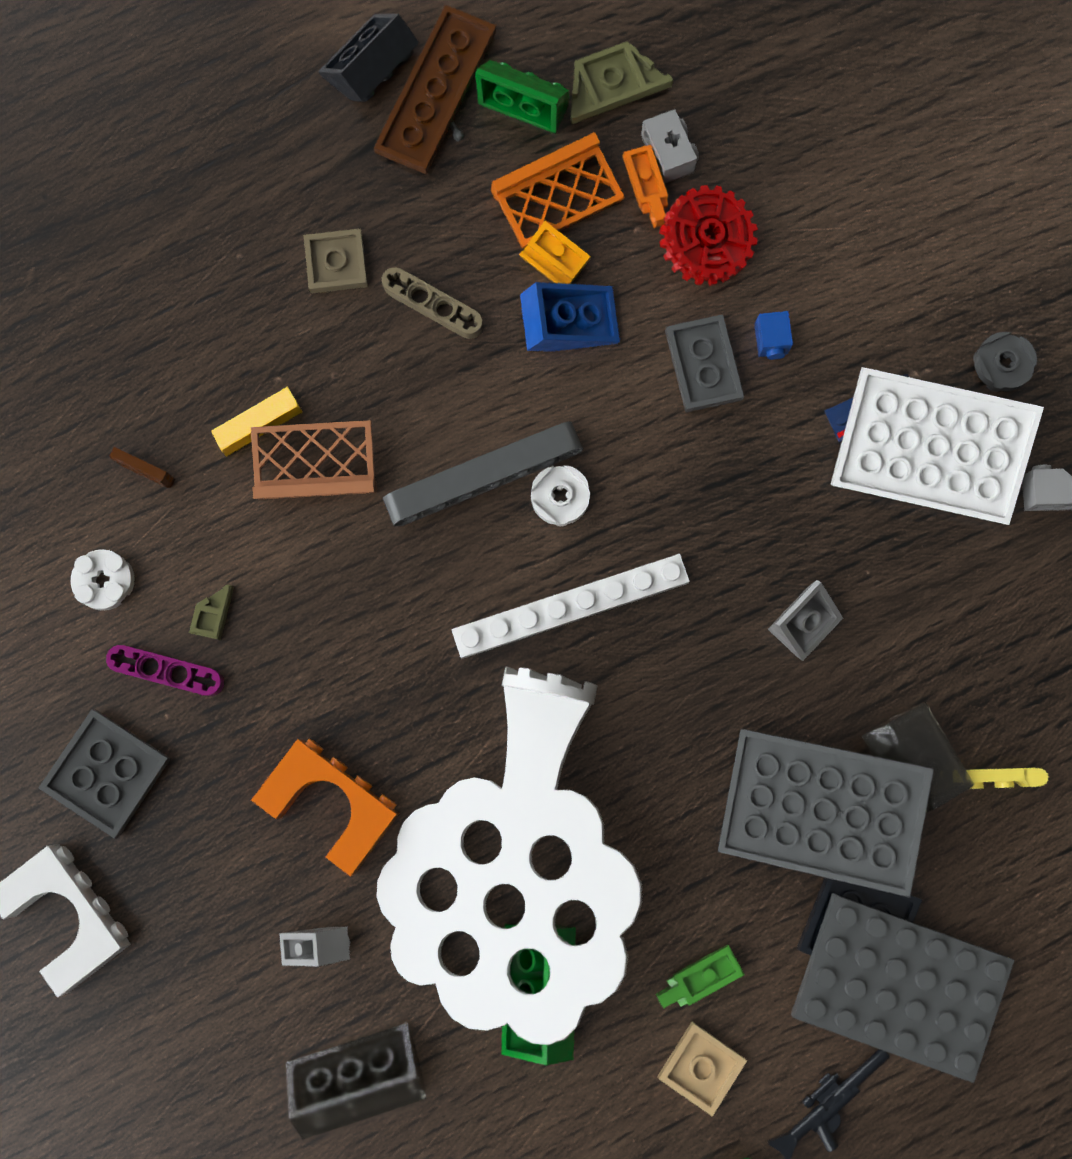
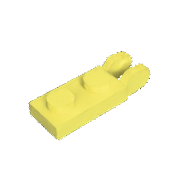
M1043 768L953 770L952 772L953 783H964V789L984 788L983 782H994L995 788L1014 787V781L1020 787H1041L1047 784L1049 776Z

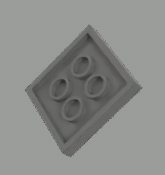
M91 709L38 788L111 837L119 838L171 758L99 711Z

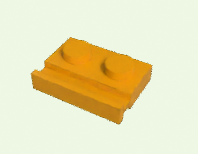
M546 221L543 222L527 243L525 249L519 254L522 259L550 281L562 284H571L591 259L590 255Z

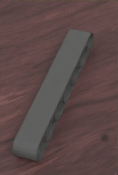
M571 421L564 422L385 495L383 501L393 526H403L571 458L582 452L583 446Z

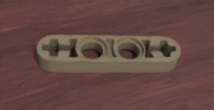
M393 267L383 273L382 285L389 296L464 338L473 339L481 334L483 329L482 317L476 310L403 269ZM399 277L401 284L408 288L406 295H404L403 287L397 284L391 287L389 280H396ZM417 290H424L428 293V298L422 303L415 302L412 299L413 293ZM441 304H449L452 306L453 311L449 316L443 317L437 314V308ZM461 311V319L467 322L474 319L476 327L470 326L468 330L465 329L464 322L457 318L458 312Z

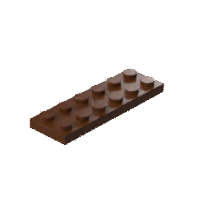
M448 5L444 6L374 146L376 154L427 175L476 75L475 73L480 67L497 32L496 25Z

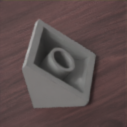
M816 580L797 597L768 630L795 656L804 661L843 617L823 584Z

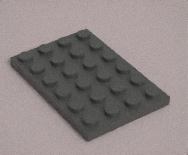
M741 729L718 852L910 897L933 768Z
M832 893L791 1015L800 1021L974 1083L1014 960L1005 955Z

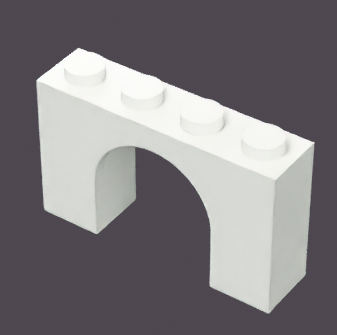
M60 844L45 847L0 882V916L2 919L19 915L48 892L65 896L73 903L78 912L79 930L75 941L64 953L39 971L57 997L71 992L130 945L127 939L128 933L124 926L113 920L108 913L110 908L107 902L102 897L95 895L90 888L92 882L84 872L78 871L73 864L74 857L66 847H61Z

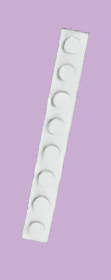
M677 554L451 630L460 657L463 659L686 585L690 581L681 556Z

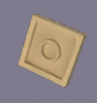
M691 1022L658 1074V1079L713 1117L747 1060L703 1028Z

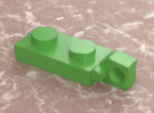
M727 944L674 973L672 977L667 979L669 986L656 993V997L663 1008L678 1001L680 1007L686 1004L690 1006L742 977L744 973L730 946Z

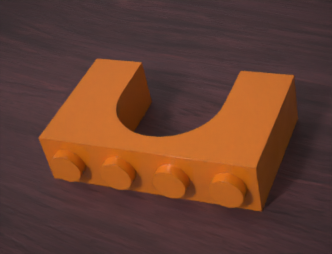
M310 738L306 742L297 739L251 801L275 819L283 818L301 792L309 785L319 781H328L339 786L349 799L351 818L346 830L329 851L326 858L346 874L352 876L358 871L400 814L394 809L397 804L384 794L377 797L369 791L372 788L370 783L358 775L355 779L345 772L348 769L345 764L335 757L331 760L327 759L321 754L324 749Z

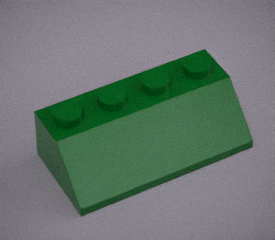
M508 923L505 924V928L510 929L517 924ZM555 925L558 935L564 942L576 945V927ZM524 948L513 956L510 963V976L512 982L519 990L529 994H536L547 986L550 979V966L548 960L541 952L533 948ZM507 1023L502 1026L501 1055L546 1066L574 1060V1030L566 1038L557 1042L536 1044L518 1036Z

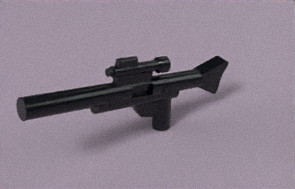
M878 1049L840 1085L836 1083L839 1078L837 1073L832 1076L827 1073L818 1081L821 1086L810 1096L807 1095L802 1100L807 1108H811L816 1100L819 1101V1104L789 1132L769 1139L768 1144L781 1152L786 1159H791L797 1142L813 1129L815 1133H818L827 1152L838 1148L839 1145L832 1134L841 1123V1117L838 1112L861 1092L857 1087L886 1062L890 1056L886 1051Z

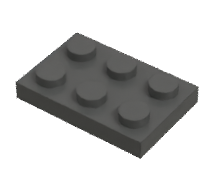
M723 314L666 326L665 333L685 413L743 400L744 394Z

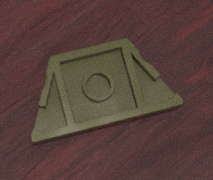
M627 41L576 60L571 123L580 122L672 87L673 79L668 73L664 76L654 68V62L646 56L640 55L638 50Z

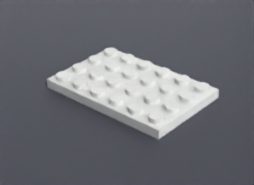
M862 367L831 485L1009 525L1044 407Z

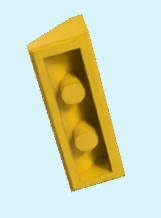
M286 387L211 432L221 451L228 456L252 442L251 427L279 426L303 411L289 388Z

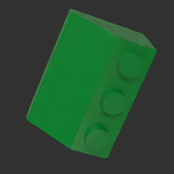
M489 60L477 69L475 74L479 105L549 132L557 133L569 105L568 89H565L559 83H550L539 79L533 73H523L513 69L510 65L503 62L497 63Z

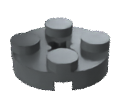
M1011 332L995 333L988 337L974 354L973 360L976 373L989 390L993 392L1013 391L1022 387L1033 376L1034 367L1037 365V355L1032 344L1024 337L1020 336L1018 338L1015 335H1010ZM1001 355L1005 359H1011L1012 362L1008 365L1009 368H1005L1000 364Z

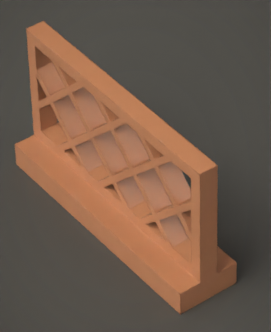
M371 420L251 427L255 486L252 487L253 499L377 493ZM365 427L366 440L357 449L345 437L353 428ZM331 429L339 438L327 450L316 438L323 430ZM336 429L346 430L342 434H340ZM317 430L312 436L308 432H306ZM295 431H301L309 438L298 452L286 442ZM286 432L283 437H280L277 433ZM271 433L279 440L269 453L260 447L259 434ZM342 440L355 451L344 464L331 454ZM312 442L325 452L314 466L302 456ZM282 444L295 454L285 467L272 458ZM365 446L367 457L361 452ZM260 452L265 456L262 461L260 458ZM358 454L367 461L368 475H355L347 468ZM328 456L341 467L333 477H326L318 470ZM298 458L311 468L304 478L296 479L288 472ZM270 460L281 472L273 480L262 481L261 468ZM345 470V471H346L349 475H351V476H340V475H341L342 472ZM314 472L320 476L318 478H310ZM284 474H286L290 478L280 480Z

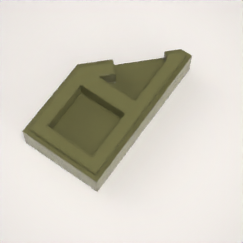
M227 584L209 598L206 597L196 604L189 630L190 634L221 641L234 586Z

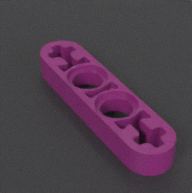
M125 645L112 647L106 655L108 667L122 674L204 696H215L224 687V679L220 672L200 665ZM124 653V656L137 661L135 666L127 663L120 665V662L116 661V656L123 655ZM148 659H156L159 665L157 672L153 675H146L143 669L144 663ZM179 666L185 667L188 673L186 680L182 683H176L172 678V672ZM210 674H212V680L216 681L214 687L209 686L208 690L205 691L206 685L194 682L195 676L209 678Z

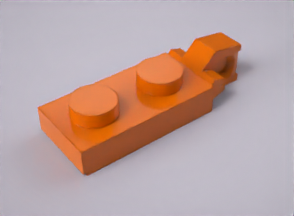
M651 144L623 152V159L639 208H641L643 214L649 213L654 228L665 225L663 218L665 216L664 208L668 207V194Z

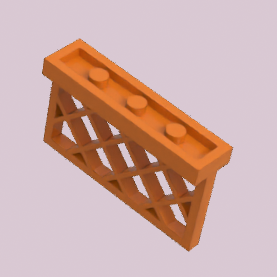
M595 132L492 181L491 192L495 200H498L522 249L527 246V243L533 237L525 239L520 229L523 219L538 224L539 229L544 222L548 207L565 212L562 222L556 225L548 222L556 230L561 231L624 199V195L599 147L600 141ZM596 157L601 167L598 176L582 170L585 161ZM580 164L579 169L575 168L574 166ZM568 171L577 174L573 188L557 183L560 173ZM555 176L554 181L548 180ZM580 176L596 181L592 195L576 189ZM542 183L552 187L548 200L531 195L535 185ZM602 183L610 186L615 196L607 200L595 196L598 184ZM555 188L571 193L567 207L550 202ZM515 195L526 199L522 213L510 209L506 199ZM574 195L590 200L586 210L579 212L570 208ZM529 200L545 206L541 219L525 214ZM593 202L599 203L597 205L592 206ZM567 214L573 215L572 217L566 219ZM515 217L520 218L519 223H517Z

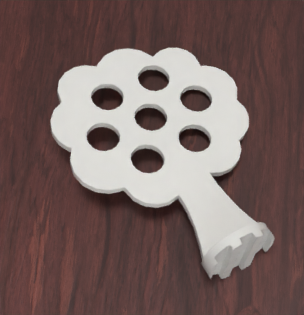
M506 666L502 686H504L507 708L508 740L506 771L502 788L493 781L480 778L461 780L446 790L439 803L429 804L415 810L403 822L397 839V853L383 866L377 881V900L383 915L396 927L390 947L392 961L398 973L407 981L418 985L436 983L441 1004L452 1019L469 1029L485 1031L508 1023L518 1036L531 1043L551 1044L566 1038L579 1025L586 1006L603 1002L619 988L626 975L628 960L624 939L621 935L635 922L642 904V884L635 866L621 851L604 844V823L598 808L586 796L575 791L557 790L562 766L570 744L591 705H594L597 685L585 682L584 688L581 689V684L560 675L548 673L547 677L530 669L519 668V671ZM480 820L493 823L499 829L502 837V848L499 856L488 864H478L472 861L464 849V836L467 829L473 823ZM548 835L562 838L569 845L572 853V864L569 871L557 880H547L541 877L535 871L532 864V851L535 844L541 838ZM436 867L448 870L455 877L458 885V893L454 904L442 912L428 908L420 895V883L423 876L429 870ZM500 884H510L516 887L522 893L525 900V914L522 920L510 929L495 925L489 919L486 911V900L489 892ZM569 900H580L586 903L593 910L596 917V930L593 937L581 946L564 942L558 935L555 927V916L558 909ZM455 931H464L470 934L477 941L480 950V959L477 967L466 976H458L451 973L444 966L441 958V947L445 938ZM524 948H533L541 952L548 960L550 966L548 984L541 992L536 994H529L519 990L512 982L510 976V963L513 956Z

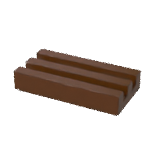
M116 447L112 449L109 455L110 459L118 465L166 488H171L175 481V478L168 474V472Z

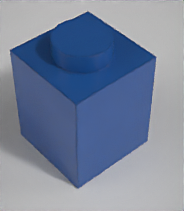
M789 312L762 313L758 315L754 324L758 357H767L769 360L785 357L793 346Z

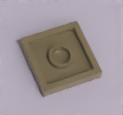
M361 228L304 235L308 286L311 294L368 287Z

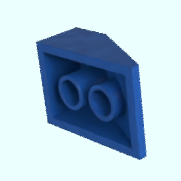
M535 282L520 294L527 351L554 352L618 344L620 342L612 286Z

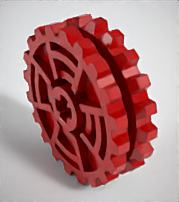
M702 185L698 192L695 188L689 189L687 195H681L670 207L669 212L665 214L663 218L665 225L660 227L659 232L664 235V238L660 241V248L666 249L667 253L663 256L665 261H672L673 266L671 269L675 273L681 271L683 273L682 279L688 281L690 278L695 279V284L700 286L704 281H707L709 286H714L718 280L724 283L731 276H735L747 265L746 261L752 258L754 251L751 247L757 245L758 238L753 236V233L758 230L757 224L751 223L750 219L754 216L752 211L744 209L746 202L743 199L737 201L734 198L735 193L729 190L726 194L722 192V187L717 185L713 190H710L708 185Z

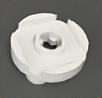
M565 465L564 467L552 466L541 471L534 479L531 490L533 509L547 523L561 527L580 519L588 508L590 498L589 485L584 475L577 469ZM555 489L558 491L567 490V500L565 502L561 500L556 502L554 500L555 494L553 491Z
M95 550L76 559L71 573V588L77 601L96 610H110L122 604L120 602L132 592L134 572L130 564L120 555L110 550ZM104 572V575L110 579L108 582H104V587L100 588V585L96 583V578L99 577L100 573Z

